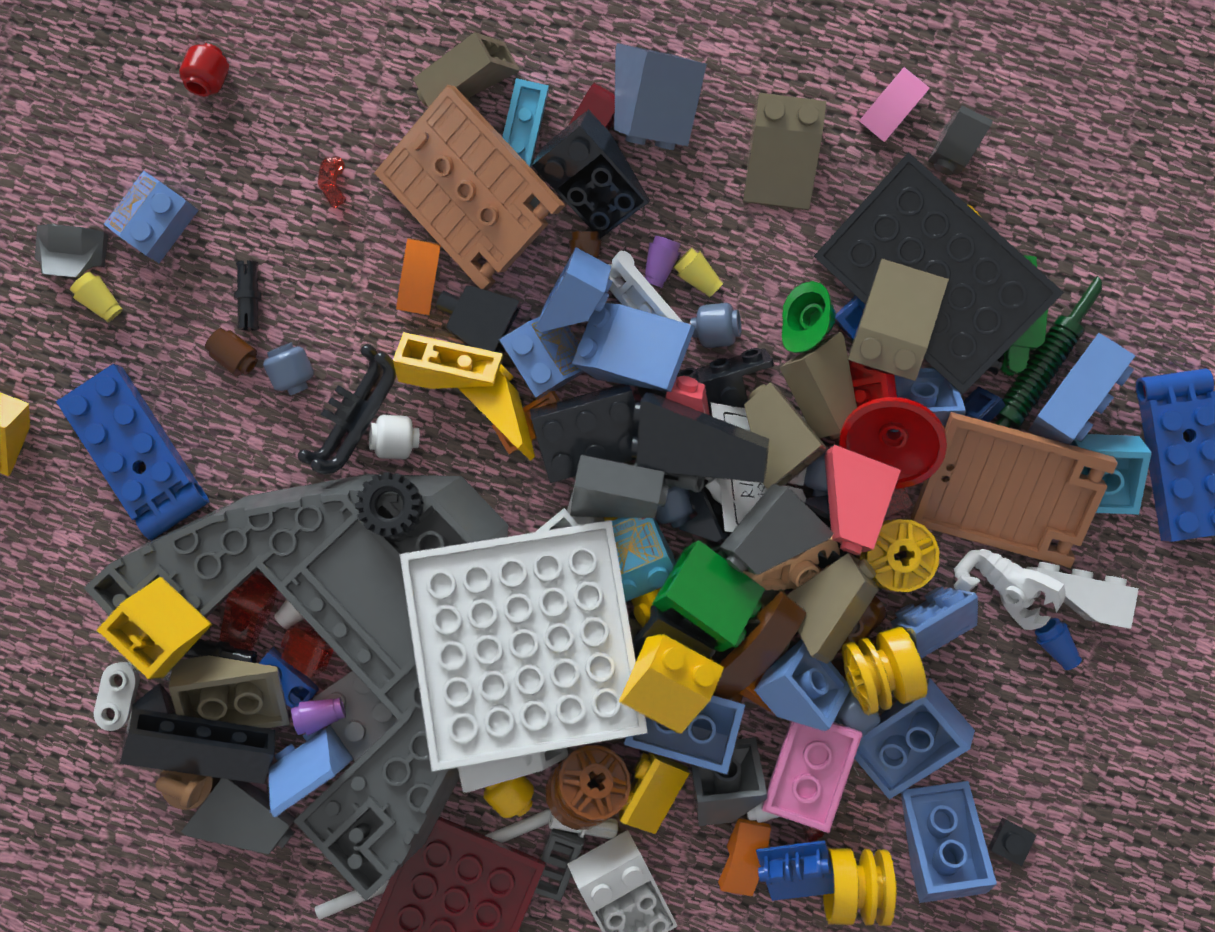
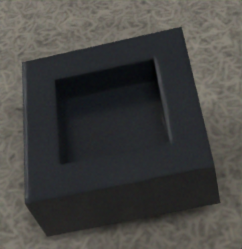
M1002 817L988 849L1022 866L1037 835Z

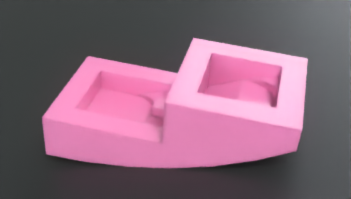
M904 67L859 122L882 141L886 142L930 88Z

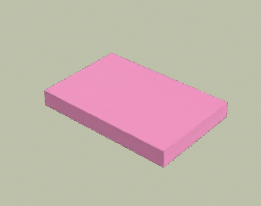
M790 721L767 789V799L763 801L761 807L762 811L829 833L863 735L862 732L833 722L829 730L822 731Z

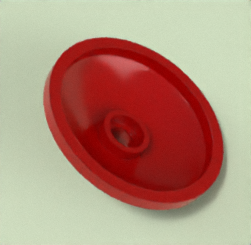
M885 397L862 404L846 418L840 432L839 447L901 470L895 488H905L927 480L940 468L946 455L947 437L941 421L927 407L905 398ZM890 429H896V430H899V431H898V432H891V431H889V430H890Z

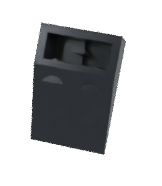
M589 109L545 144L532 164V167L593 232H598L600 239L650 202L649 197L613 136Z

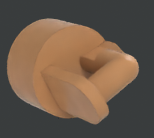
M164 770L160 772L156 781V789L162 793L164 799L171 806L181 810H190L202 805L218 784L220 778Z

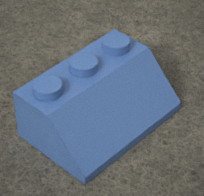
M1098 333L1040 411L1029 431L1034 435L1069 445L1074 439L1081 442L1093 427V424L1088 421L1095 411L1102 414L1114 398L1109 394L1111 388L1115 383L1123 386L1134 371V368L1130 367L1129 364L1136 355L1101 333Z
M712 695L709 703L681 734L645 716L648 733L628 736L625 739L624 745L727 774L745 704Z

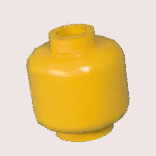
M525 776L485 787L483 798L501 817L512 818L516 815L521 817L533 805L531 799L534 794V786Z

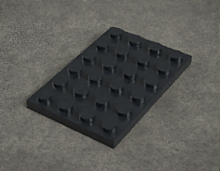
M909 152L814 255L825 268L865 305L881 259L949 279L924 359L962 394L1064 293Z

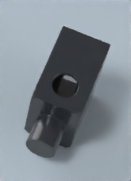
M467 285L460 298L443 291L437 300L435 309L451 316L447 322L446 329L469 347L498 353L502 346L499 339L508 334L521 309V304L516 299Z

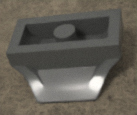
M55 224L37 225L35 260L40 263L41 273L44 275L79 278L92 267H105L108 234L84 227Z

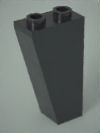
M645 393L640 403L635 404L633 422L634 424H639L638 437L633 438L631 456L637 458L636 466L665 473L764 483L769 449L768 438L654 393Z

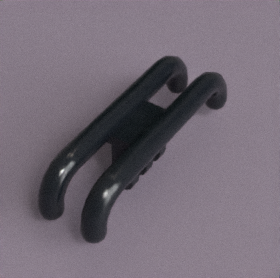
M366 344L361 348V354L369 361V368L354 394L338 385L335 391L344 397L342 402L332 397L328 401L330 405L337 408L336 412L333 413L330 410L323 409L320 414L336 423L323 446L314 452L303 449L298 453L299 461L311 465L312 470L317 473L332 474L343 468L395 382L396 371L393 359L385 352H378L372 345ZM383 369V375L381 380L379 381L369 400L365 401L369 393L371 392L372 388L374 387L375 383L377 382ZM347 430L350 431L336 455L331 460H328L337 449Z

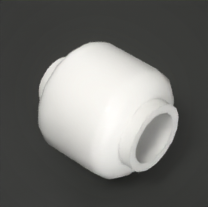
M380 415L376 423H370L369 449L375 450V454L381 459L404 460L410 456L412 448L419 447V428H413L412 420L408 416Z

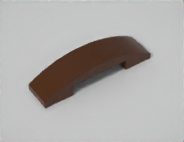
M781 591L757 614L760 624L738 647L719 663L724 669L713 696L728 700L761 676L779 657L796 634L806 615L805 609Z

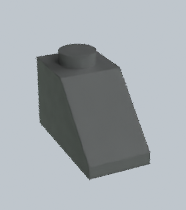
M961 106L944 126L928 162L934 164V168L942 174L958 175L969 163L993 120L965 106Z

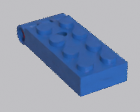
M116 364L110 365L56 401L132 520H135L139 530L148 540L152 541L209 503L208 496L189 470L123 367ZM142 463H145L146 470L141 473L140 466Z
M1207 368L1142 377L1136 381V393L1140 406L1145 444L1152 452L1149 471L1161 541L1174 542L1215 536V391H1213V375ZM1184 431L1188 436L1186 441L1183 438Z

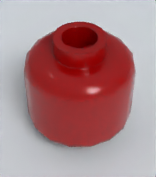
M208 43L193 45L184 56L179 68V76L188 91L195 95L206 97L216 94L222 89L229 72V63L226 57L222 55V51L215 45Z

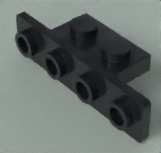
M751 348L744 351L742 355L730 359L719 358L704 367L683 369L678 372L677 377L689 376L697 380L698 383L705 384L709 413L712 416L711 403L728 405L733 408H743L744 404L748 402L742 376L773 367L774 363L765 348ZM638 387L641 399L645 393H654L665 398L667 392Z

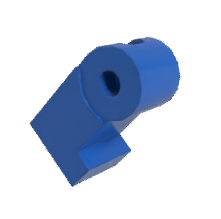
M273 647L259 664L278 667L286 704L293 708L297 707L299 702L310 701L319 690L317 685L284 659V655Z

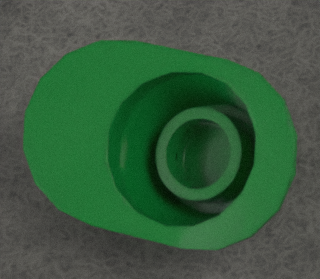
M815 281L804 282L795 287L787 296L782 313V342L784 347L793 353L806 352L814 348L832 330L835 324L836 312L831 303L828 290L821 283Z

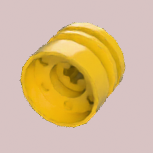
M884 520L874 550L865 553L861 552V555H856V558L860 560L864 558L872 566L876 573L873 580L877 587L895 592H911L922 588L934 577L939 566V548L935 537L925 526L913 520ZM900 550L906 551L907 557L902 558L901 561L894 559V554L899 553Z
M896 627L878 633L876 637L877 650L868 638L859 639L858 646L854 642L843 644L842 657L846 679L852 694L858 700L861 709L866 715L869 716L877 713L879 706L884 710L891 709V691L902 704L926 697L928 692L925 671L915 644L903 627Z
M827 848L834 873V893L823 895L824 912L828 924L852 925L855 922L857 911L860 909L862 920L866 926L873 925L875 918L879 926H890L894 918L897 885L893 861L889 851L878 849L873 856L870 849H864L861 852L859 864L857 865L851 848Z

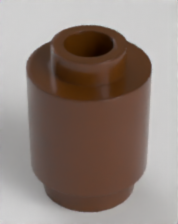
M219 328L206 341L205 349L209 352V357L234 376L249 374L258 362V359L255 358L257 350L231 330L225 331L223 328Z

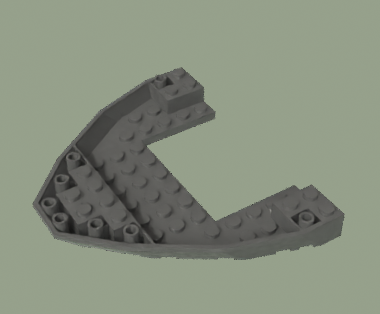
M365 474L248 495L145 543L110 563L84 587L88 594L110 616L123 601L157 578L162 577L207 618L259 569L398 719L383 736L294 820L298 827L365 901L426 843L460 779L458 767L432 771L400 554L508 537L509 525L462 476L402 475L419 489L418 492L423 498V502H421L423 514L420 513L418 517L420 521L417 525L414 524L412 526V531L409 533L405 532L400 537L392 536L390 538L375 534L363 526L364 523L357 516L359 510L355 507V502L359 503L357 493L358 491L362 492L364 489L362 484L365 481L370 482L372 476L376 474ZM396 492L384 493L377 502L378 513L386 519L398 516L403 508L402 498Z

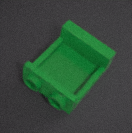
M697 540L682 551L652 605L662 612L671 607L716 639L718 642L715 645V649L722 652L731 647H738L747 634L744 628L748 620H751L760 610L762 603L759 600L765 588L746 574L736 571L723 557Z

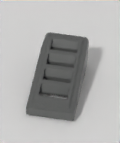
M550 829L539 859L546 862V864L563 868L564 872L556 871L545 865L542 875L560 881L559 886L539 880L534 893L561 902L572 875L567 864L579 857L584 845L585 835L581 838L578 837V833ZM555 850L560 853L569 855V858H562L560 856L552 854L551 851Z

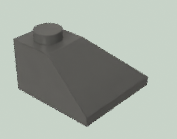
M756 737L736 739L727 774L690 764L699 826L732 823L767 799V790Z

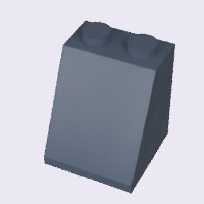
M617 43L615 50L614 130L625 134V141L645 145L646 139L655 141L654 146L674 150L675 144L688 146L707 64L672 54Z

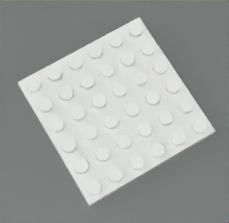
M612 520L400 554L432 771L648 733L645 716L619 703V699L636 661Z

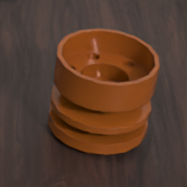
M600 745L584 746L573 751L550 773L545 787L546 803L552 815L562 825L574 830H589L616 815L627 803L631 790L629 771L624 761L614 751ZM594 780L597 786L590 789L587 783Z

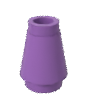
M656 235L653 243L649 242L645 279L650 284L663 287L664 282L681 254L678 252L680 243Z
M341 697L299 702L297 707L291 708L293 725L298 735L306 733L309 736L339 721V719L346 718L345 707Z

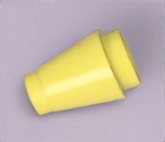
M690 248L673 267L679 272L677 274L678 277L702 293H705L708 297H711L723 284L701 251L697 253L693 248Z
M91 272L82 275L70 287V291L74 294L73 298L93 311L106 322L112 321L123 310L100 276H94Z

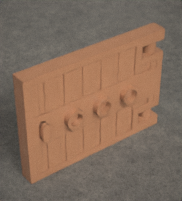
M447 85L374 172L472 281L483 290H489L496 282L491 277L496 271L498 273L505 272L547 227L548 223L544 218L549 213L558 214L566 206L465 96L452 85ZM534 197L540 201L535 209L530 204ZM481 256L487 260L483 266L477 261Z
M951 412L944 428L947 437V450L944 461L940 468L924 481L911 514V520L930 530L1071 568L1075 560L1071 548L1073 544L1077 546L1082 545L1107 489V485L1102 478L1105 472L1114 473L1118 464L1115 458ZM1084 466L1091 468L1088 475L1081 474ZM1052 539L1059 540L1057 546L1050 545Z

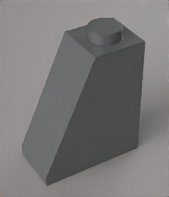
M581 455L573 489L570 515L575 517L655 518L658 506L665 507L669 486L662 485L664 472Z
M772 484L720 548L728 555L726 562L739 573L747 571L759 575L829 540L834 533L789 487Z
M221 778L181 832L188 837L269 854L277 846L283 849L295 834L291 827L295 823L294 820L296 818L286 810L274 818L270 812V798L250 782Z

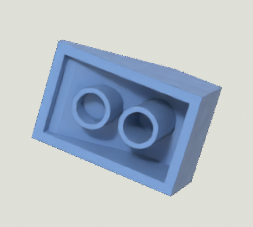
M605 303L600 313L595 310L593 311L572 364L597 380L671 392L695 327L621 304Z
M931 678L927 680L928 693L925 698L902 704L899 701L895 702L891 709L886 710L880 715V723L861 738L854 759L889 800L971 748L975 730Z
M331 725L309 736L303 735L306 742L295 749L293 744H290L274 755L277 762L270 766L268 771L270 812L274 818L334 777L353 760Z
M969 781L906 789L901 792L910 865L919 903L986 894L997 885Z

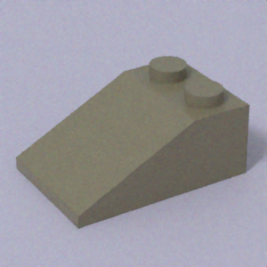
M767 93L758 94L754 106L743 203L809 211L823 135L827 101Z
M881 259L848 355V360L916 381L949 279Z
M202 656L179 660L171 670L169 691L177 715L261 728L290 725V717L277 666L215 656Z

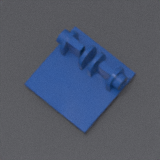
M825 840L756 849L761 866L758 868L760 882L766 881L772 901L834 893L833 866Z

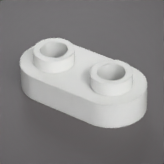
M114 663L108 666L102 674L94 708V719L96 724L106 731L120 729L129 722L132 705L135 703L140 681L139 672L131 663ZM116 674H119L123 679L121 686L116 685L114 682ZM108 708L113 709L115 712L113 720L107 717L106 712Z

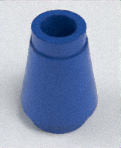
M1051 618L1046 625L1035 630L1036 642L1064 670H1071L1081 663L1082 658L1066 623L1060 622L1058 618Z

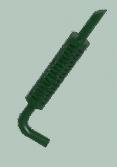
M1098 276L1093 279L1068 317L1059 315L1056 318L1049 332L1045 335V342L1035 349L1034 354L1027 361V368L1016 377L1011 385L1012 387L1008 389V392L1002 398L1006 406L995 416L998 419L997 425L1019 429L1025 421L1024 418L1029 415L1028 412H1031L1036 401L1044 393L1043 390H1046L1051 379L1059 371L1058 368L1062 366L1066 357L1073 350V346L1077 344V341L1084 334L1085 329L1080 323L1102 291V282Z

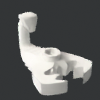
M986 549L969 551L954 568L955 577L958 579L954 584V588L968 592L980 582L979 579L970 577L969 572L973 567L979 569L988 582L999 591L1002 604L1024 630L1041 628L1051 618V616L1039 615L1041 607L1034 610L1026 609L1033 604L1034 598L1039 597L1041 591L1045 593L1044 605L1053 602L1056 613L1065 600L1066 590L1063 583L1040 572L1022 568L1018 564L1012 563L1011 560Z

